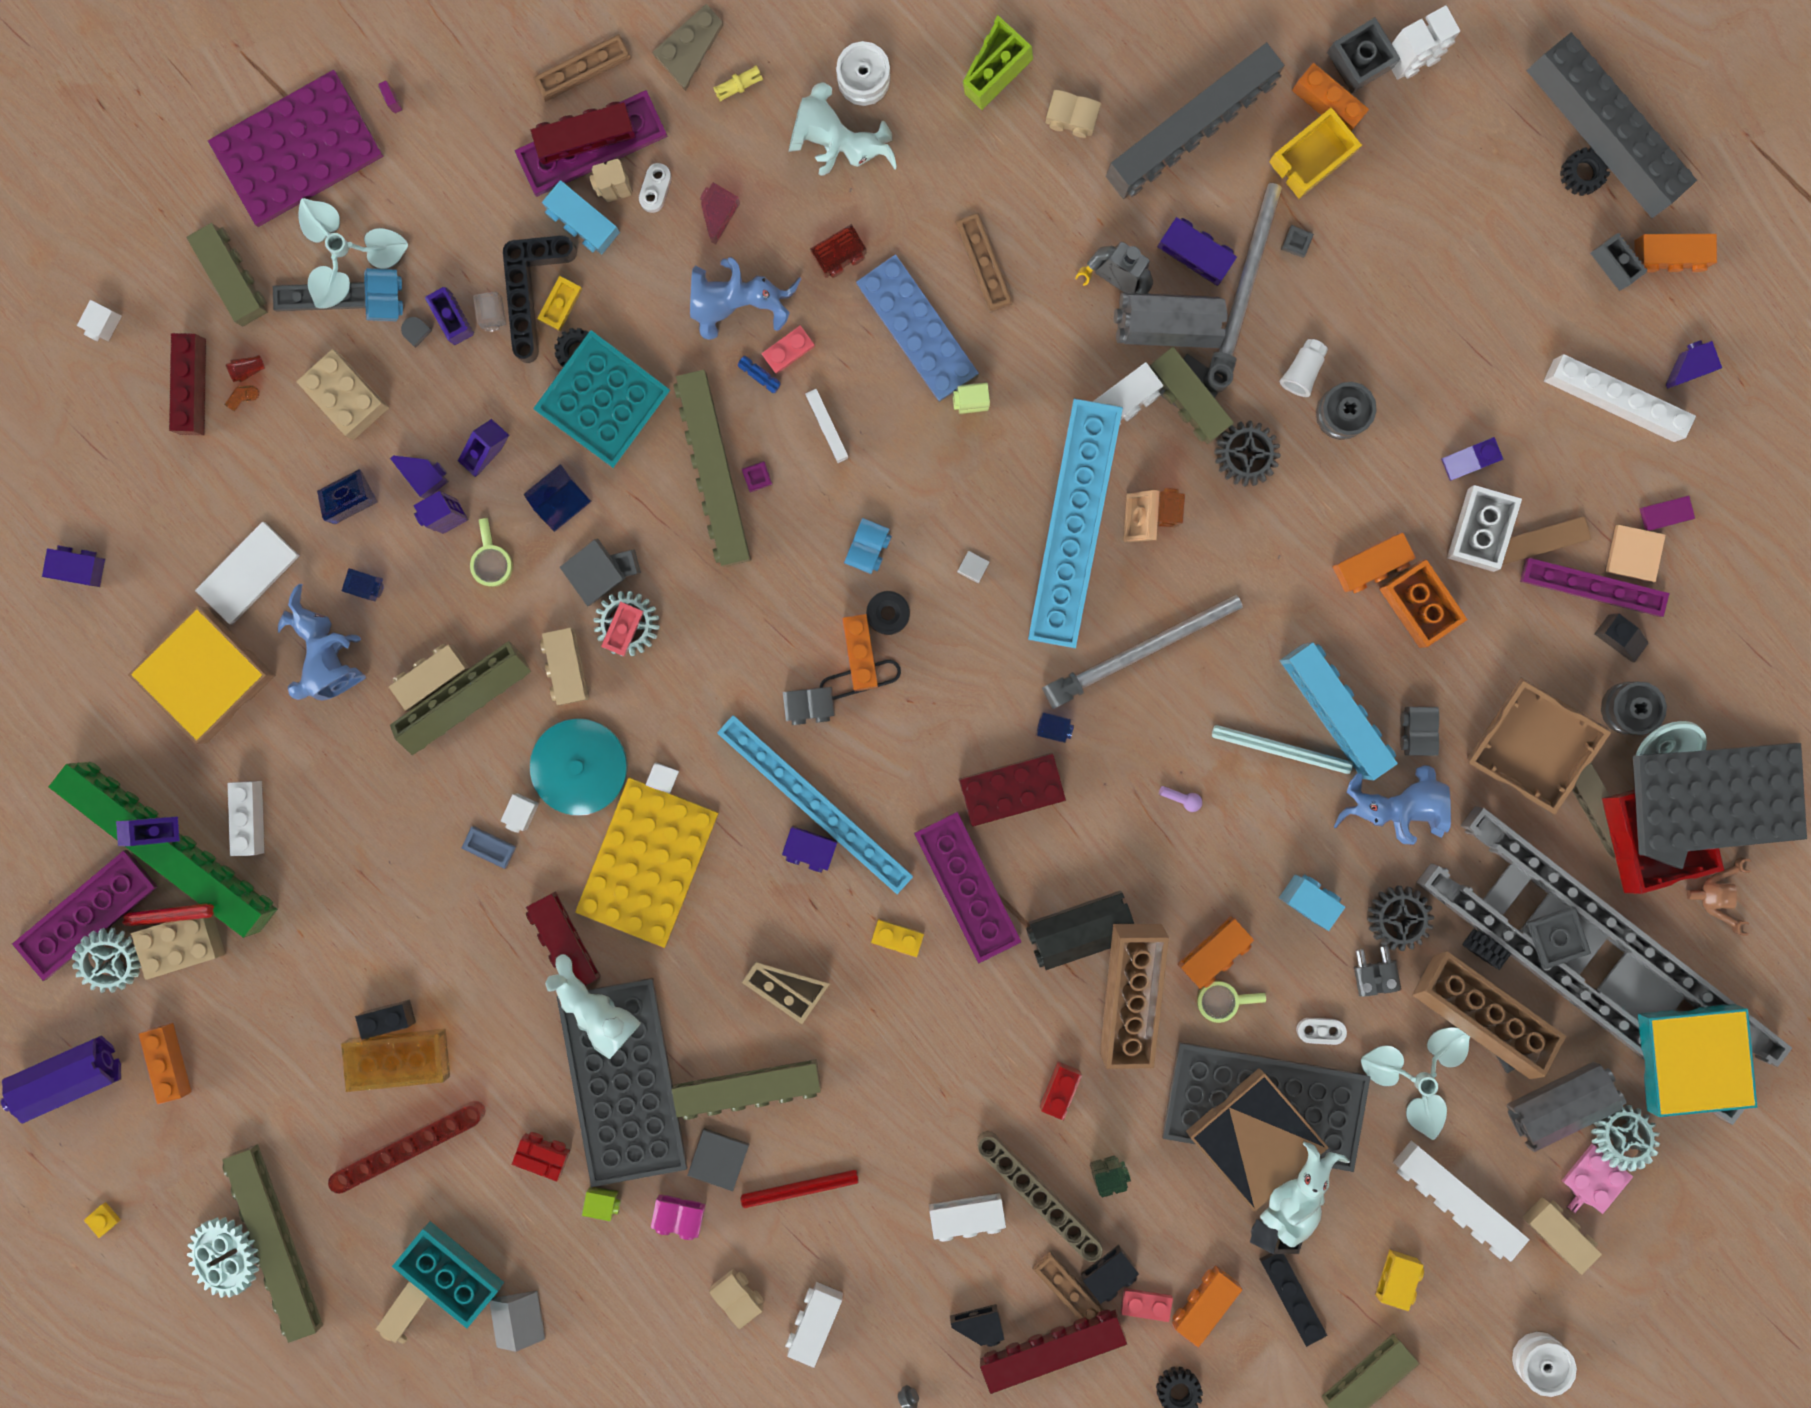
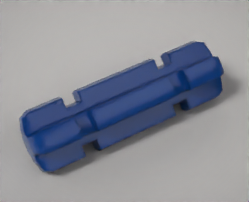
M743 356L738 362L740 369L744 372L747 371L748 375L762 386L766 385V389L770 392L775 393L780 388V381L774 377L771 378L768 372L756 363L753 364L752 360L747 356Z

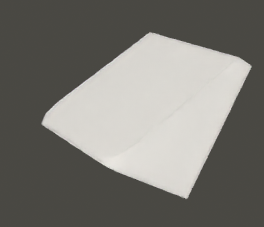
M968 551L957 573L979 583L989 561Z
M656 762L653 765L646 786L670 794L679 771Z

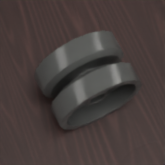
M1355 382L1340 383L1326 392L1318 401L1316 408L1317 423L1320 429L1331 438L1338 440L1351 439L1368 429L1374 421L1377 411L1376 400L1371 391L1362 384Z
M1623 682L1616 684L1606 692L1601 703V713L1604 722L1610 729L1620 734L1645 735L1651 733L1661 726L1666 717L1667 704L1664 695L1657 687L1647 682Z

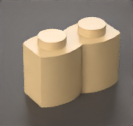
M1054 90L1045 123L1049 124V127L1056 131L1069 129L1077 137L1086 138L1087 135L1092 136L1101 103L1068 92Z
M732 1269L710 1287L709 1293L735 1326L741 1329L763 1311L762 1303L764 1300L758 1291H752L747 1286L749 1282L741 1271L737 1273L736 1270Z

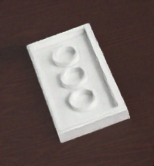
M262 522L195 591L222 618L233 625L300 555L266 522Z

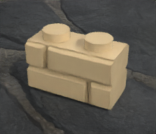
M614 159L608 161L606 165L601 163L593 166V175L589 177L598 197L603 196L604 200L608 203L618 200V197L622 199L632 196L633 192L629 178L620 160Z

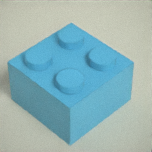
M1305 874L1302 877L1294 875L1279 899L1318 926L1329 931L1345 909V906L1339 903L1341 898L1330 890L1328 891L1325 888L1323 890L1319 889L1321 884Z

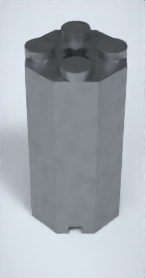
M1124 292L1120 295L1119 309L1114 311V323L1118 324L1116 333L1117 343L1220 348L1226 333V329H1221L1222 322H1227V309L1225 299L1220 297Z
M1592 1062L1508 1103L1507 1108L1510 1109L1508 1110V1115L1520 1137H1527L1528 1141L1524 1143L1530 1150L1536 1152L1622 1110V1105L1626 1104V1100L1623 1094L1616 1090L1613 1083L1616 1080L1609 1068L1604 1070L1599 1063Z

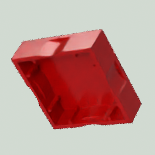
M1635 789L1602 798L1624 893L1643 894L1672 886L1684 879H1697L1725 871L1719 848L1688 851L1683 869L1675 868L1644 855H1639Z

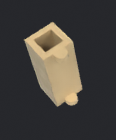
M409 1281L376 1330L380 1332V1335L385 1340L393 1341L394 1343L398 1341L404 1344L408 1338L403 1333L426 1302L428 1296Z

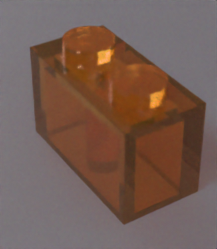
M1165 488L1164 491L1160 492L1157 526L1176 528L1183 523L1185 494L1179 493V489Z

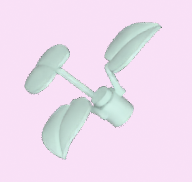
M302 198L300 201L298 214L303 234L315 243H320L325 239V246L332 254L333 270L327 266H320L315 268L308 277V290L315 307L319 309L337 305L349 293V277L344 273L337 272V258L345 256L349 248L367 252L369 263L379 269H388L396 265L408 248L407 241L401 235L382 228L373 229L366 233L364 241L367 247L347 242L339 233H333L337 231L340 225V216L333 206L325 202L312 201Z
M1457 1027L1442 1028L1434 1032L1427 1043L1429 1052L1435 1055L1432 1058L1430 1074L1421 1072L1415 1077L1402 1070L1401 1068L1404 1065L1403 1055L1398 1049L1388 1045L1377 1047L1362 1056L1361 1064L1365 1073L1371 1077L1370 1079L1379 1085H1395L1399 1080V1074L1414 1082L1416 1088L1422 1094V1098H1414L1410 1101L1406 1108V1117L1416 1130L1434 1140L1441 1132L1447 1116L1446 1103L1439 1095L1435 1094L1438 1091V1083L1434 1079L1437 1076V1060L1445 1067H1456L1462 1064L1468 1055L1470 1036Z

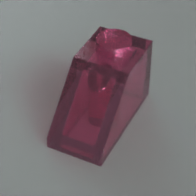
M713 182L710 188L706 187L700 200H702L701 206L711 242L716 245L740 205L738 196Z

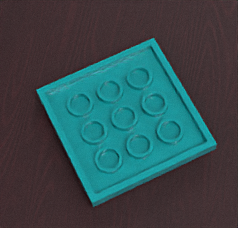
M590 330L533 409L614 468L670 392V389Z

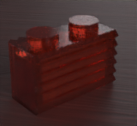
M850 224L810 248V253L824 277L828 278L831 276L835 278L843 273V268L850 263L854 266L865 259L864 255L867 254V249L853 225Z

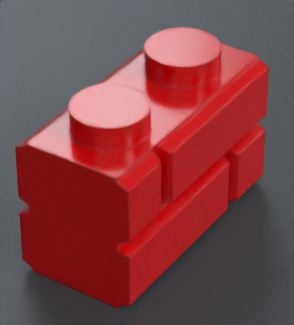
M1057 1062L1040 1103L1042 1112L1064 1121L1068 1112L1067 1108L1070 1107L1082 1077L1080 1070Z
M525 1133L519 1142L511 1165L557 1182L562 1175L570 1150L566 1148V1144L560 1141L553 1140L551 1143L543 1140V1136L539 1133Z

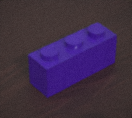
M1177 217L1175 218L1157 246L1216 286L1220 284L1237 258L1231 248L1226 245L1220 246L1213 241L1214 238L1204 231L1200 233L1193 228V224L1184 218H1181V220Z
M441 491L413 505L417 511L414 513V516L418 523L442 534L469 520L459 501Z

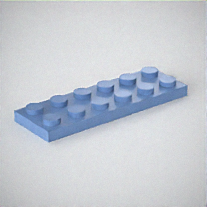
M896 254L856 282L861 292L939 402L952 394L953 391H956L959 385L966 384L979 374Z

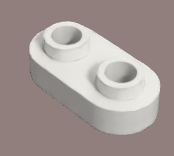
M655 163L648 168L639 194V202L642 208L650 213L661 210L671 183V173L664 164ZM656 172L663 173L659 179H656L654 175ZM649 195H654L655 199L654 201L649 202L647 201V197Z
M1304 1018L1298 1023L1296 1028L1299 1038L1306 1043L1337 1045L1342 1043L1347 1035L1344 1024L1336 1019ZM1312 1026V1031L1308 1034L1305 1033V1028ZM1331 1027L1336 1028V1032L1333 1035L1329 1034Z

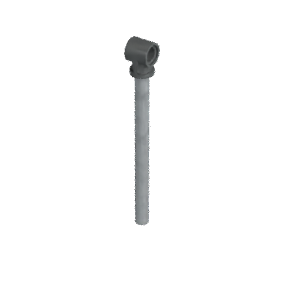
M1269 183L1227 322L1225 337L1219 352L1213 353L1208 372L1204 377L1205 387L1213 393L1222 392L1233 380V371L1237 361L1233 353L1282 189L1280 185L1275 183ZM1215 373L1223 377V383L1215 381Z
M1235 595L1077 676L1072 672L1068 674L1069 677L1065 679L1062 677L1042 687V690L1052 709L1057 708L1074 699L1073 696L1077 694L1079 696L1084 693L1083 688L1243 608L1239 597Z

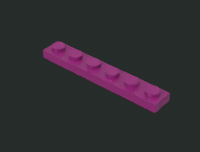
M1526 558L1520 582L1657 617H1664L1670 594L1532 558Z

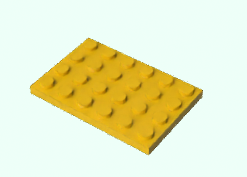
M629 777L575 913L665 948L719 813L671 793L646 786L645 783Z

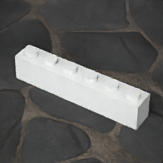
M1565 354L1553 360L1544 379V382L1673 442L1687 437L1696 417L1685 410Z
M1412 1140L1394 1160L1393 1163L1399 1168L1397 1173L1406 1181L1413 1179L1417 1183L1415 1188L1425 1197L1429 1194L1436 1199L1434 1204L1443 1212L1450 1210L1454 1214L1452 1219L1462 1228L1466 1225L1473 1230L1471 1235L1483 1244L1484 1241H1487L1491 1245L1489 1250L1499 1259H1502L1504 1256L1511 1262L1530 1240Z

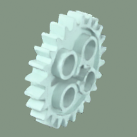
M216 1217L196 1228V1233L190 1236L193 1242L188 1244V1247L193 1251L187 1254V1256L193 1258L189 1266H195L192 1275H199L197 1283L204 1282V1290L212 1288V1295L219 1292L220 1298L226 1295L230 1298L252 1285L251 1282L256 1279L254 1273L259 1271V1268L254 1264L260 1261L259 1258L254 1257L258 1249L251 1246L255 1240L247 1239L250 1232L243 1233L242 1224L235 1227V1220L228 1222L226 1217L220 1220ZM233 1249H237V1253L213 1266L209 1265L214 1259Z

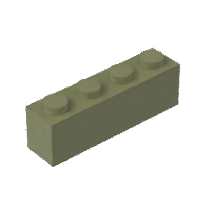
M210 223L186 237L235 323L243 327L268 313L264 306L266 300L259 291H255L252 285L254 279L247 270H243L240 264L242 258L236 249L230 247L228 242L231 239L224 228H218L213 223Z
M1174 347L1170 348L1149 366L1163 384V395L1170 404L1175 403L1180 410L1178 414L1184 422L1191 423L1195 428L1193 430L1195 436L1201 442L1210 443L1234 423Z

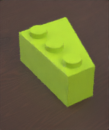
M998 15L994 20V25L989 35L984 40V45L979 54L976 55L963 80L965 95L981 110L1033 60L1032 46Z

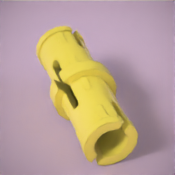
M755 65L739 75H732L730 80L713 87L721 102L737 92L740 94L745 92V88L762 81L763 78L758 67Z

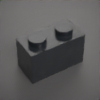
M410 1000L364 1011L355 1016L361 1040L409 1028L416 1023Z
M1119 1244L1081 1273L1083 1282L1100 1304L1114 1299L1118 1294L1117 1291L1124 1286L1132 1285L1139 1275L1137 1267Z

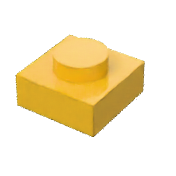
M105 1202L87 1216L84 1221L96 1236L100 1238L119 1223L121 1219Z

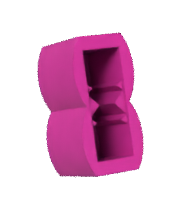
M658 1195L650 1228L655 1229L656 1233L661 1235L676 1233L684 1240L698 1238L701 1232L706 1205L696 1201Z

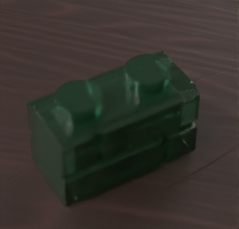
M1114 1155L1104 1158V1161L1100 1159L1090 1163V1169L1099 1196L1103 1198L1113 1195V1192L1118 1194L1127 1191V1182H1131L1124 1161L1119 1162L1118 1158Z

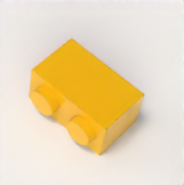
M1389 1249L1375 1296L1381 1303L1409 1311L1411 1305L1416 1301V1288L1418 1281L1421 1282L1423 1279L1424 1265L1415 1257Z

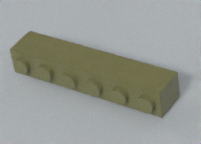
M510 641L506 642L391 723L390 727L395 740L411 755L424 749L432 741L444 735L449 729L464 721L473 712L484 707L486 703L505 692L506 689L529 674L531 670L526 659Z
M817 1059L678 1083L674 1084L672 1094L676 1117L690 1120L697 1118L698 1114L707 1113L708 1116L722 1113L724 1109L731 1108V1111L744 1110L745 1106L755 1104V1107H763L769 1105V1101L779 1100V1103L793 1101V1097L803 1096V1099L814 1098L817 1096V1093H821L822 1087Z

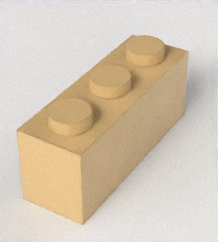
M567 628L543 633L540 646L542 653L546 654L548 663H545L547 677H551L553 687H550L552 701H556L557 705H564L588 700L589 695L575 629Z
M440 645L432 651L433 656L427 660L425 658L420 659L413 664L414 669L409 673L402 672L393 679L394 683L389 688L405 711H410L469 669V666L454 645Z
M1542 1197L1522 1218L1572 1268L1583 1275L1602 1255L1595 1248L1598 1245L1597 1242L1588 1234L1583 1236L1578 1231L1581 1227L1571 1217L1566 1219L1561 1214L1564 1210L1554 1200L1549 1203Z

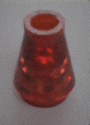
M260 355L233 359L230 363L226 364L232 381H240V383L257 372L266 369Z

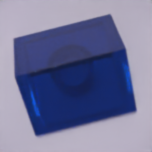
M561 464L523 494L533 510L554 532L592 502Z
M360 469L317 491L322 518L324 521L332 524H337L378 503Z

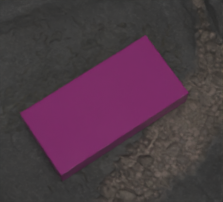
M1690 496L1639 508L1646 531L1695 519Z

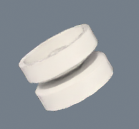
M864 41L852 43L842 51L837 61L836 72L839 90L845 99L853 104L862 106L875 104L881 100L888 91L890 83V65L884 51L874 43Z
M1534 1332L1527 1334L1517 1342L1513 1349L1512 1362L1515 1371L1531 1390L1539 1395L1548 1397L1561 1395L1573 1384L1577 1371L1574 1357L1556 1338L1548 1333Z

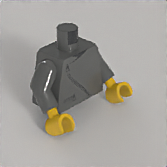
M1120 242L1116 247L1112 245L1100 247L1087 262L1088 266L1081 267L1075 277L1077 280L1080 275H1084L1087 278L1083 283V286L1089 283L1092 271L1094 270L1097 275L1126 293L1148 294L1153 285V278L1148 269L1149 259L1143 256L1137 247H1130L1124 242Z

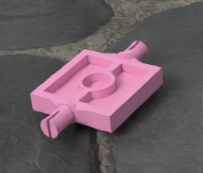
M1593 1144L1588 1147L1561 1180L1576 1195L1567 1206L1575 1214L1583 1203L1593 1206L1603 1214L1633 1178L1626 1170L1620 1171L1618 1165L1614 1168L1609 1167L1610 1159L1602 1161L1601 1158L1604 1154L1602 1152L1596 1153L1597 1147Z

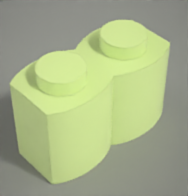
M987 382L959 385L957 387L958 390L953 391L954 410L959 409V414L989 410L990 399Z

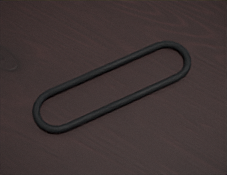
M890 659L875 663V667L886 663L894 664L897 668L896 677L891 680L878 683V687L893 683L898 680L901 674V668L896 661ZM851 670L823 679L819 688H823L828 680L851 674ZM867 690L856 691V692H855V691H850V692H847V693H844V694H840V695H837V696H833V700H836V699H839V698H843V697H846V696H850V695H853V694H856V693H860V692H863V691H867Z

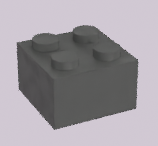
M1376 17L1333 42L1327 51L1351 93L1392 70L1400 60L1399 55Z

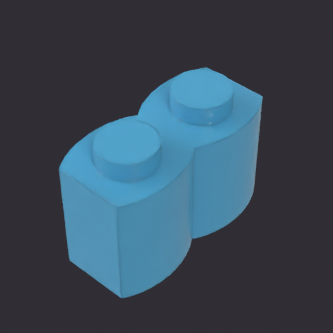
M366 268L364 272L366 320L396 322L399 315L403 314V303L398 301V291L402 290L401 276H397V270Z
M862 518L844 563L871 575L873 570L878 572L883 560L882 557H879L882 548H888L892 535L888 534L890 529Z

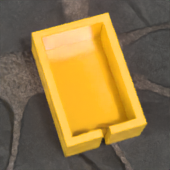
M1331 107L1274 153L1269 163L1282 179L1285 176L1288 177L1285 183L1300 199L1351 158L1360 149L1362 144Z

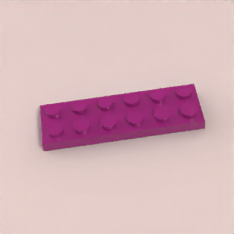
M647 90L620 102H625L636 138L544 165L538 158L534 142L514 150L534 195L538 197L551 191L560 180L566 184L592 172L594 165L601 163L606 165L608 161L623 158L668 137Z
M958 812L915 832V837L978 964L1021 943L1019 935Z
M123 850L20 936L12 945L42 981H45L72 959V955L76 953L75 947L77 944H81V939L84 936L89 937L92 931L99 933L101 928H105V930L110 928L158 886L128 850Z

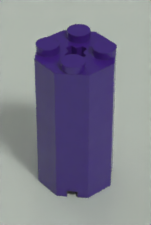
M99 1036L2 1079L3 1098H1V1106L5 1111H10L21 1124L26 1123L121 1080V1062L119 1058L113 1059L112 1053L116 1052L113 1045L103 1036Z

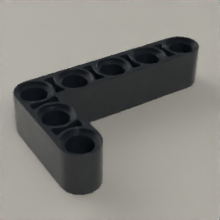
M566 236L511 240L503 247L512 351L524 363H532L538 357L530 267L572 262L577 256V249ZM562 245L570 246L566 254H559V249ZM545 247V253L542 256H535L537 248ZM516 249H520L521 255L516 259H512L511 253ZM518 273H523V280L519 283H514V276ZM525 297L526 303L522 307H516L517 299ZM527 321V329L522 332L518 331L519 323ZM525 345H530L529 354L521 356V348Z

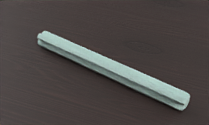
M1215 725L1212 730V737L1345 774H1350L1353 763L1348 760Z

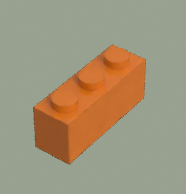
M1312 63L1292 89L1297 96L1320 115L1332 107L1350 131L1356 127L1369 111V108L1315 63Z
M1643 234L1634 240L1635 257H1639L1638 260L1641 261L1644 268H1647V273L1657 272L1659 269H1668V272H1680L1683 269H1692V272H1704L1708 270V267L1717 263V234Z
M1402 532L1332 567L1344 591L1352 590L1355 594L1366 589L1367 582L1372 580L1375 583L1389 577L1388 572L1394 569L1400 572L1410 567L1409 562L1416 559Z
M867 615L844 617L842 620L853 689L856 692L878 688Z
M1230 916L1177 965L1199 989L1203 986L1207 988L1216 980L1215 975L1221 970L1223 972L1228 970L1234 964V958L1239 954L1241 956L1251 949V943L1254 939L1235 918Z
M174 1023L154 1027L139 1033L157 1104L180 1099L190 1094L192 1091Z
M1216 1265L1212 1270L1209 1269L1205 1272L1201 1285L1198 1289L1194 1288L1187 1298L1188 1302L1183 1308H1179L1173 1316L1172 1324L1175 1330L1198 1348L1243 1290L1239 1282Z

